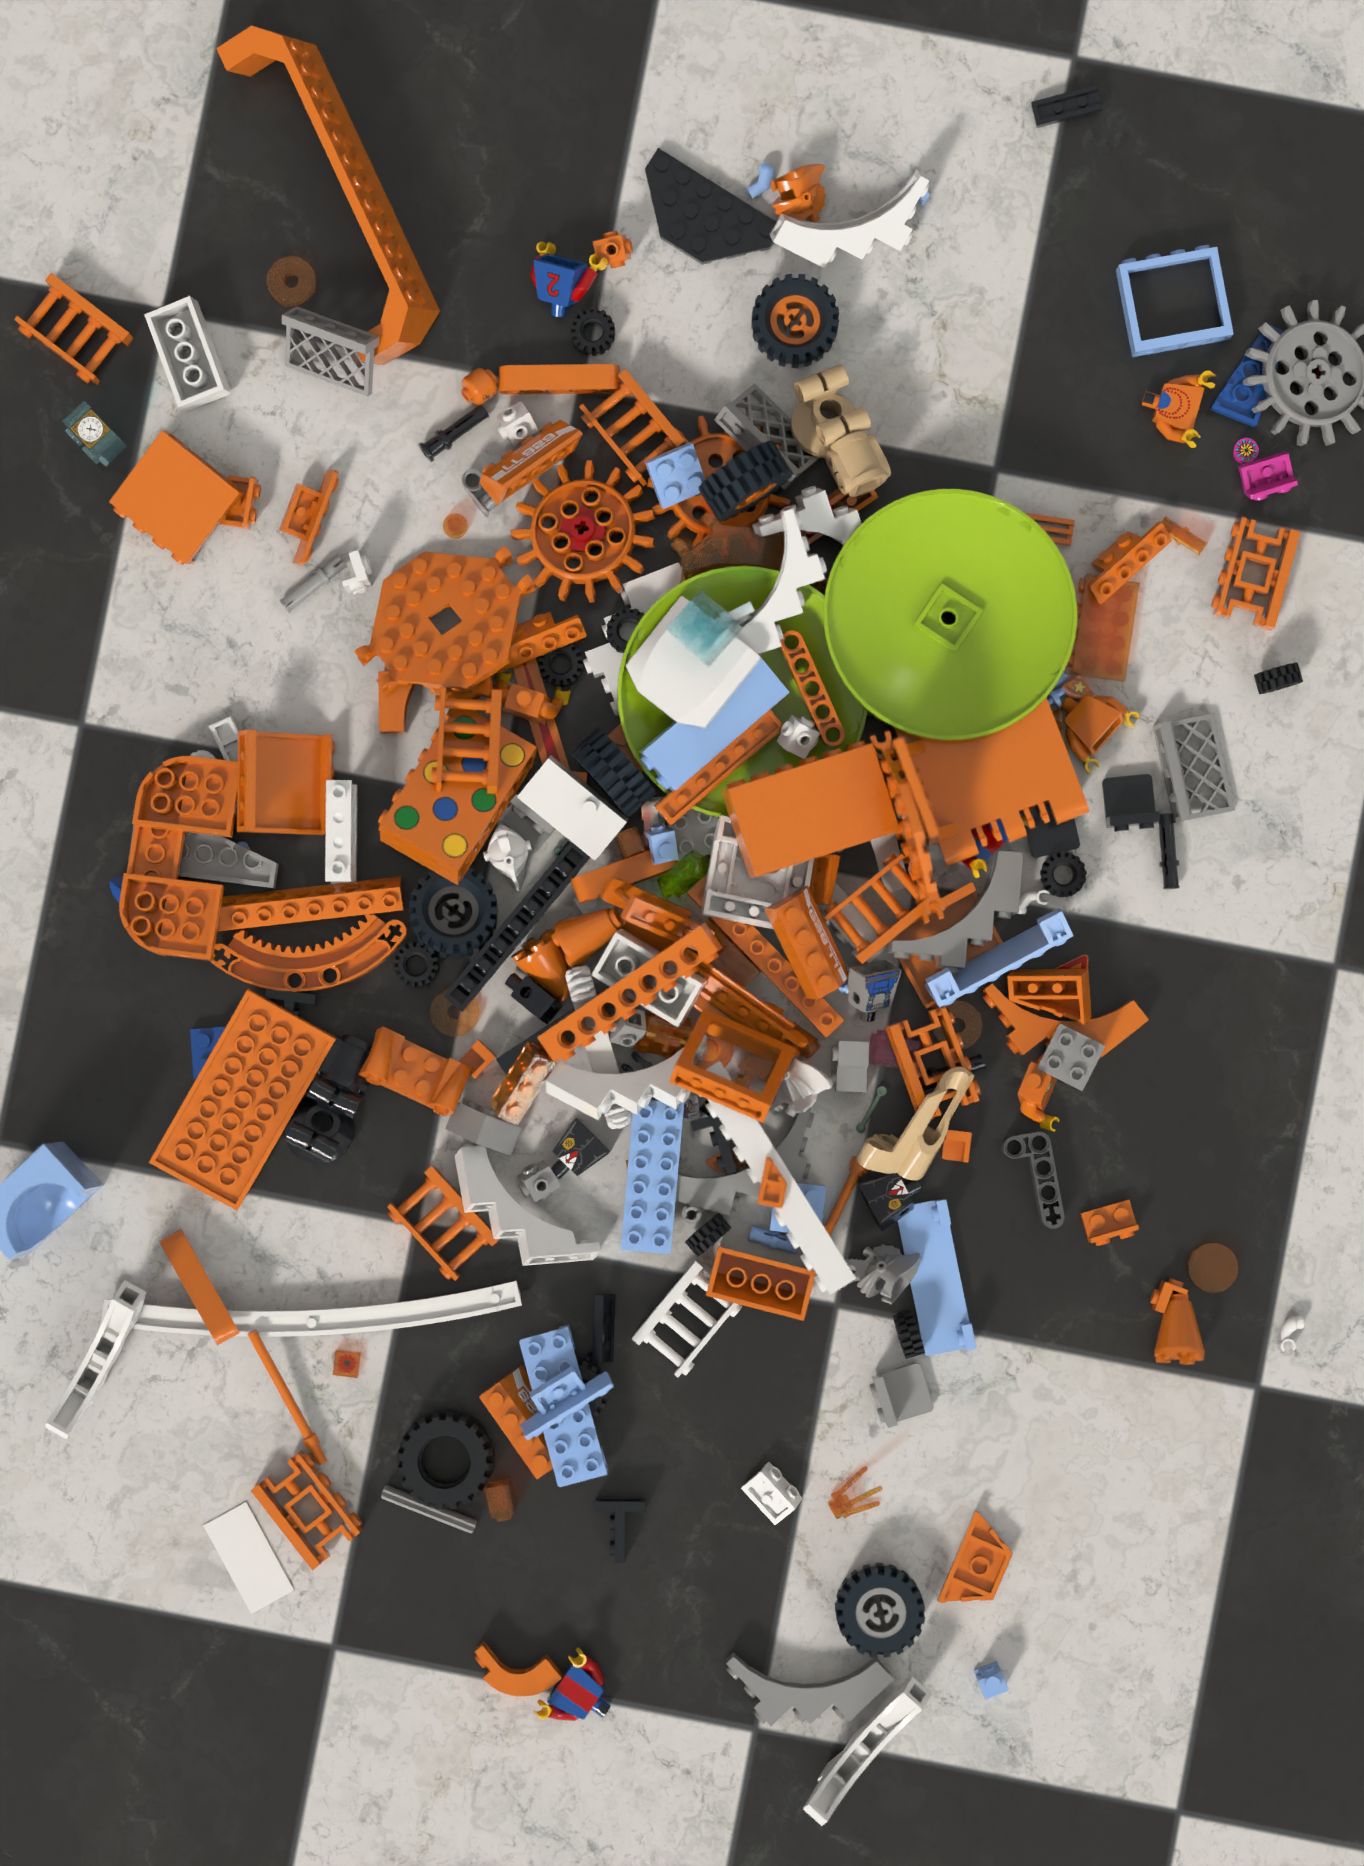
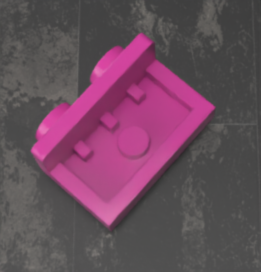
M1286 451L1238 466L1244 494L1256 501L1263 500L1268 497V494L1275 492H1288L1292 487L1298 485L1297 479L1293 477L1289 453Z

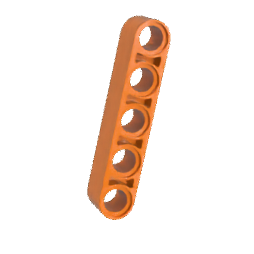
M616 364L500 366L498 368L499 393L506 395L614 393L620 388V378L618 376L620 366Z
M793 630L787 631L783 634L784 639L780 640V650L809 715L815 723L814 726L820 733L819 737L823 744L827 746L839 745L844 739V730L800 633ZM791 635L797 639L798 644L795 649H788L785 646L784 640L786 636ZM800 658L806 660L808 664V669L803 673L798 672L794 666L796 660ZM810 681L818 686V692L814 696H810L805 692V685ZM818 705L827 707L828 716L825 719H820L816 716L815 710ZM829 728H835L838 731L839 736L835 742H830L826 738V731Z
M650 850L584 873L570 881L581 904L601 897L611 877L635 885L684 867L691 862L690 860L683 862L673 860L655 865L652 863Z
M180 1229L160 1240L159 1243L217 1346L239 1334L240 1332L183 1231Z

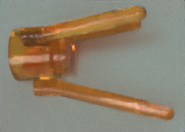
M866 1466L839 1490L831 1494L833 1499L828 1501V1505L836 1519L842 1516L847 1518L852 1514L880 1505V1502L876 1501L853 1507L854 1504L881 1491L882 1486L871 1489L851 1500L847 1494L842 1496L867 1471Z

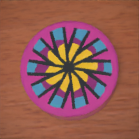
M1250 438L1240 439L1233 447V457L1241 464L1254 461L1259 453L1257 443Z

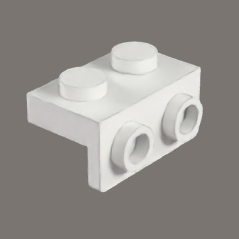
M356 550L349 553L356 577L342 581L348 593L353 592V595H359L368 591L367 587L372 586L369 574L373 573L366 555L362 556Z

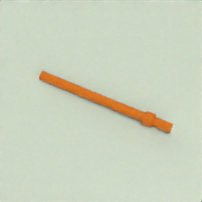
M257 1330L249 1332L247 1335L300 1430L305 1447L311 1450L318 1465L324 1464L327 1459L319 1446L320 1440L316 1433H312Z

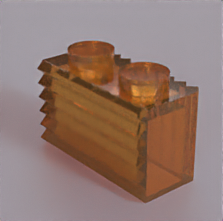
M505 1478L487 1483L485 1494L491 1519L497 1518L498 1522L512 1519V1515H514L518 1505L515 1503L517 1499L514 1498L516 1494L513 1493L515 1489L512 1488L514 1484L511 1483L513 1479Z

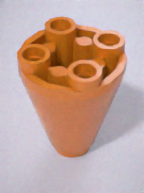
M607 908L562 919L555 923V932L551 936L555 945L561 946L564 951L567 964L570 967L581 966L614 936L615 932L620 930V927L624 925V920L620 917L621 913L618 909Z
M549 929L540 935V939L530 938L521 945L523 949L517 951L511 957L521 970L549 995L561 1002L571 996L565 977L566 971L569 968L561 946H556L552 940L551 934L554 933L553 929Z
M1172 1294L1169 1299L1165 1313H1163L1154 1349L1157 1363H1170L1171 1360H1180V1364L1191 1365L1195 1364V1361L1204 1360L1205 1349L1192 1302L1189 1301V1295Z

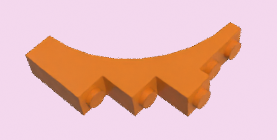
M989 984L982 990L985 993L983 999L992 1009L995 1006L1001 1013L998 1018L1006 1028L1012 1027L1013 1030L1005 1036L1008 1038L1006 1044L1014 1054L1019 1052L1020 1055H1024L1044 1038L1047 1039L1045 1045L1048 1047L1058 1025L1063 1024L1105 1045L1100 1056L1103 1057L1149 1020L1135 1001L1130 1000L1113 1012L1090 1019L1085 1025L1077 1023V1021H1057L1037 1016L1020 1008L1012 1001H1009L993 984Z

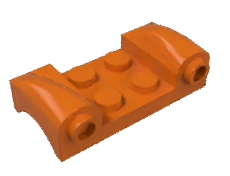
M382 1026L376 1030L373 1046L358 1075L365 1077L368 1082L374 1085H382L430 1107L441 1116H449L455 1112L472 1068L452 1058L446 1059L405 1040V1036Z

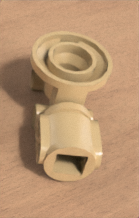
M839 364L794 382V390L799 402L792 413L791 432L796 443L805 452L816 457L825 458L829 470L844 495L849 493L851 497H858L881 486L891 476V470L874 435H867L864 430L871 427L870 418L863 407L856 409L847 398L836 393L838 389L849 385L846 370ZM820 411H831L838 417L826 419Z

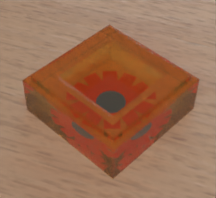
M336 1349L333 1375L358 1378L361 1352Z

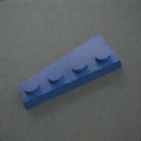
M1272 326L1279 334L1284 331ZM1259 332L1249 348H1258L1267 352L1272 342ZM1244 355L1209 410L1249 426H1257L1261 412L1253 413L1252 408L1258 402L1265 400L1267 396L1263 384L1247 386L1243 385V380L1252 375H1262L1263 362ZM1279 362L1276 363V366H1275V369H1276V370H1277V367H1278Z

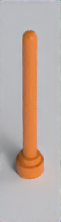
M855 1156L852 1157L849 1163V1171L851 1172L824 1225L829 1236H831L859 1177H862L864 1173L867 1174L869 1170L862 1167L856 1161Z

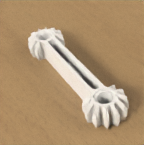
M578 966L566 971L565 977L576 1011L597 997L590 969L587 966ZM587 1016L585 1019L587 1027L594 1029L595 1020ZM600 1031L594 1035L596 1041L586 1047L593 1073L620 1074L608 1032L603 1034ZM614 1102L610 1110L605 1114L607 1124L611 1129H620L632 1123L631 1112Z

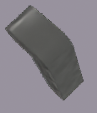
M1033 1131L1006 1137L1001 1144V1150L1005 1156L1012 1159L1028 1157L1041 1223L1051 1229L1060 1227L1064 1222V1210L1049 1136L1040 1131ZM1035 1136H1042L1044 1139V1146L1039 1150L1034 1149L1032 1146V1140ZM1012 1140L1018 1141L1020 1149L1016 1154H1010L1007 1150V1145ZM1042 1160L1047 1161L1049 1164V1170L1045 1174H1039L1036 1169L1037 1164ZM1046 1185H1050L1054 1190L1053 1196L1049 1199H1044L1041 1195V1190ZM1056 1202V1206L1051 1205L1053 1213L1058 1214V1218H1055L1054 1223H1051V1221L1046 1220V1216L1050 1215L1049 1207H1043V1203L1052 1204Z

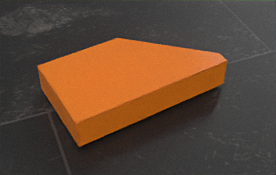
M766 1157L757 1204L782 1209L787 1182L772 1159Z

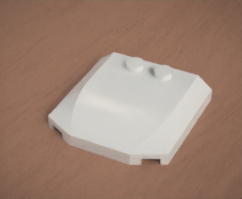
M681 596L626 664V667L637 691L679 724L694 725L706 729L758 664L761 657L692 602Z
M720 815L714 833L701 915L774 929L765 912V908L805 886L809 887L814 859L758 877L748 878L730 817Z

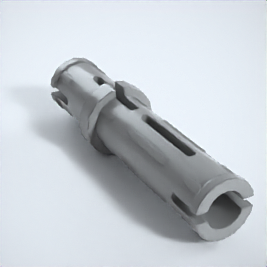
M337 554L322 568L318 567L315 569L316 573L283 599H280L279 601L283 606L290 600L293 601L285 609L290 613L325 583L328 585L331 582V578L348 567L344 561L337 567H334L342 558Z

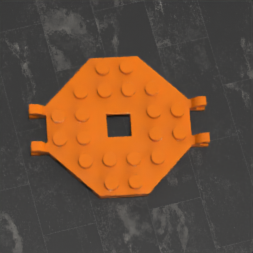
M506 546L498 550L492 559L422 552L383 580L370 644L368 646L363 645L354 650L363 666L369 663L375 656H378L390 671V675L385 674L376 680L385 695L399 684L409 685L410 683L439 689L441 687L456 688L458 691L469 692L509 664L521 600L526 595L534 592L536 587L533 585L534 581L528 574L520 579L517 586L514 587L501 569L514 562L511 557L512 554ZM451 607L461 622L441 635L430 620L444 608Z
M890 731L885 732L886 741L884 743L877 742L875 735L870 736V741L874 745L875 752L876 750L882 751V754L876 752L884 781L887 783L889 797L900 831L895 832L896 840L901 839L902 841L900 852L905 856L903 862L904 864L909 863L908 870L911 880L916 881L919 898L925 901L922 916L924 924H927L930 921L928 917L930 912H936L939 920L944 919L942 910H945V904L939 897L935 880H932V864L929 852L924 848L926 847L924 830L906 777L902 778L903 770L899 761H893L896 756L891 745Z

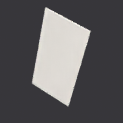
M247 1502L203 1525L251 1614L294 1591Z

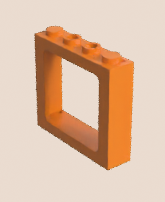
M704 1008L675 1064L669 1082L763 1123L797 1048ZM706 1033L776 1063L761 1093L711 1073L692 1063Z

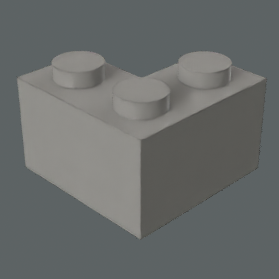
M837 1041V1046H832L831 1060L836 1061V1071H831V1080L833 1086H835V1091L866 1092L869 1042Z
M469 1100L467 1104L458 1102L455 1112L451 1114L445 1129L476 1144L511 1156L522 1130L521 1127L513 1124L515 1119L500 1114V1117L497 1118L496 1112L484 1107L481 1111V1105Z

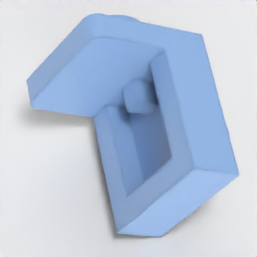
M663 823L651 825V829L643 831L644 836L649 840L653 864L656 865L678 859L675 831Z

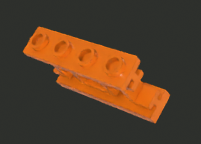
M1242 516L1238 522L1234 521L1230 533V536L1234 537L1232 546H1227L1224 555L1227 565L1225 570L1221 569L1218 584H1221L1219 594H1214L1211 608H1215L1213 615H1220L1225 618L1231 617L1233 607L1254 612L1255 617L1252 625L1261 626L1262 629L1271 631L1276 626L1301 531L1294 529L1286 530L1280 527L1277 530L1276 538L1253 533L1256 520H1249L1247 517ZM1244 528H1247L1245 539L1256 541V549L1254 553L1243 550L1240 553L1239 560H1237ZM1284 538L1277 570H1275L1277 559L1264 556L1267 545L1279 547ZM1246 559L1268 565L1263 586L1240 581ZM1234 576L1232 586L1244 589L1242 601L1230 598L1225 608L1224 603L1231 577ZM1270 586H1272L1265 615L1262 618L1264 607L1251 604L1254 592L1266 595Z
M945 1006L927 1011L931 1023L911 1030L907 1020L885 1026L915 1112H917L925 1099V1094L918 1077H920L922 1085L926 1086L934 1082L938 1084L945 1073L942 1072L928 1078L920 1055L941 1048L949 1070L955 1068V1064L957 1067H964L968 1071L972 1070L968 1057H964L961 1047H963L961 1036L954 1031L952 1025L955 1023L953 1014ZM942 1024L947 1041L942 1040L933 1044L928 1031L940 1027ZM901 1030H903L905 1038H911L916 1035L920 1036L923 1048L911 1052L914 1062ZM976 1080L971 1082L960 1101L962 1106L979 1101L980 1088ZM947 1089L941 1101L954 1097L957 1090L950 1091ZM939 1106L931 1119L941 1115Z
M300 1450L287 1461L294 1470L292 1474L278 1485L268 1476L250 1491L308 1566L314 1570L330 1556V1553L323 1545L340 1532L350 1541L363 1529L360 1526L362 1521L354 1512L350 1513L345 1507L347 1502L339 1492L335 1494L330 1488L331 1481L323 1472L319 1473L314 1467L316 1462L308 1452L304 1454ZM298 1462L320 1490L313 1483L303 1491L297 1486L293 1479L303 1472ZM284 1486L294 1497L283 1506L285 1510L271 1494V1492L275 1494ZM311 1492L325 1512L307 1525L292 1505ZM329 1502L351 1530L343 1522L332 1531L324 1520L334 1511ZM316 1526L323 1534L324 1538L314 1546L316 1550L299 1528L306 1534Z

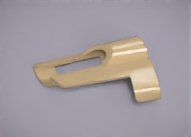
M955 1067L945 1072L933 1093L925 1097L900 1138L898 1139L892 1134L890 1136L887 1134H874L873 1137L865 1141L856 1157V1161L862 1167L886 1174L898 1173L908 1180L922 1179L940 1149L948 1131L949 1121L971 1084L974 1075L964 1067ZM947 1089L957 1090L936 1130L927 1126Z

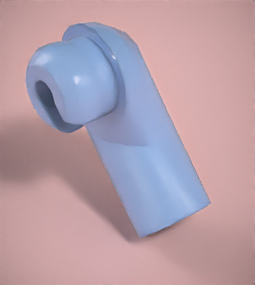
M769 163L759 165L758 181L746 188L752 199L771 188V180L774 179L775 171Z

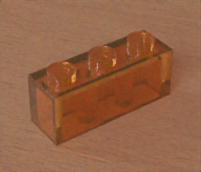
M708 917L702 924L706 923L709 928L716 932L714 936L722 946V949L717 951L719 957L713 961L730 979L744 988L761 972L760 969Z
M529 1041L526 1043L490 1101L497 1117L519 1125L546 1082V1079L556 1066V1062H553L545 1048Z

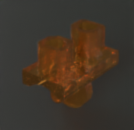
M654 1013L653 1017H649L645 1038L664 1044L662 1051L667 1052L669 1045L685 1047L694 1027L691 1026L690 1018H686L683 1024L676 1027Z

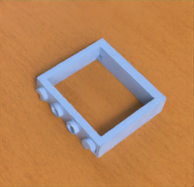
M1202 245L1196 247L1195 251L1190 252L1180 249L1172 251L1170 255L1163 257L1160 254H1152L1147 256L1146 260L1136 261V258L1123 260L1122 264L1118 265L1116 274L1132 357L1230 340L1234 333L1217 247L1210 248L1209 245ZM1209 259L1222 326L1141 341L1128 273Z

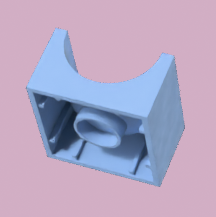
M64 1141L43 1144L0 1184V1250L9 1260L31 1254L104 1186Z

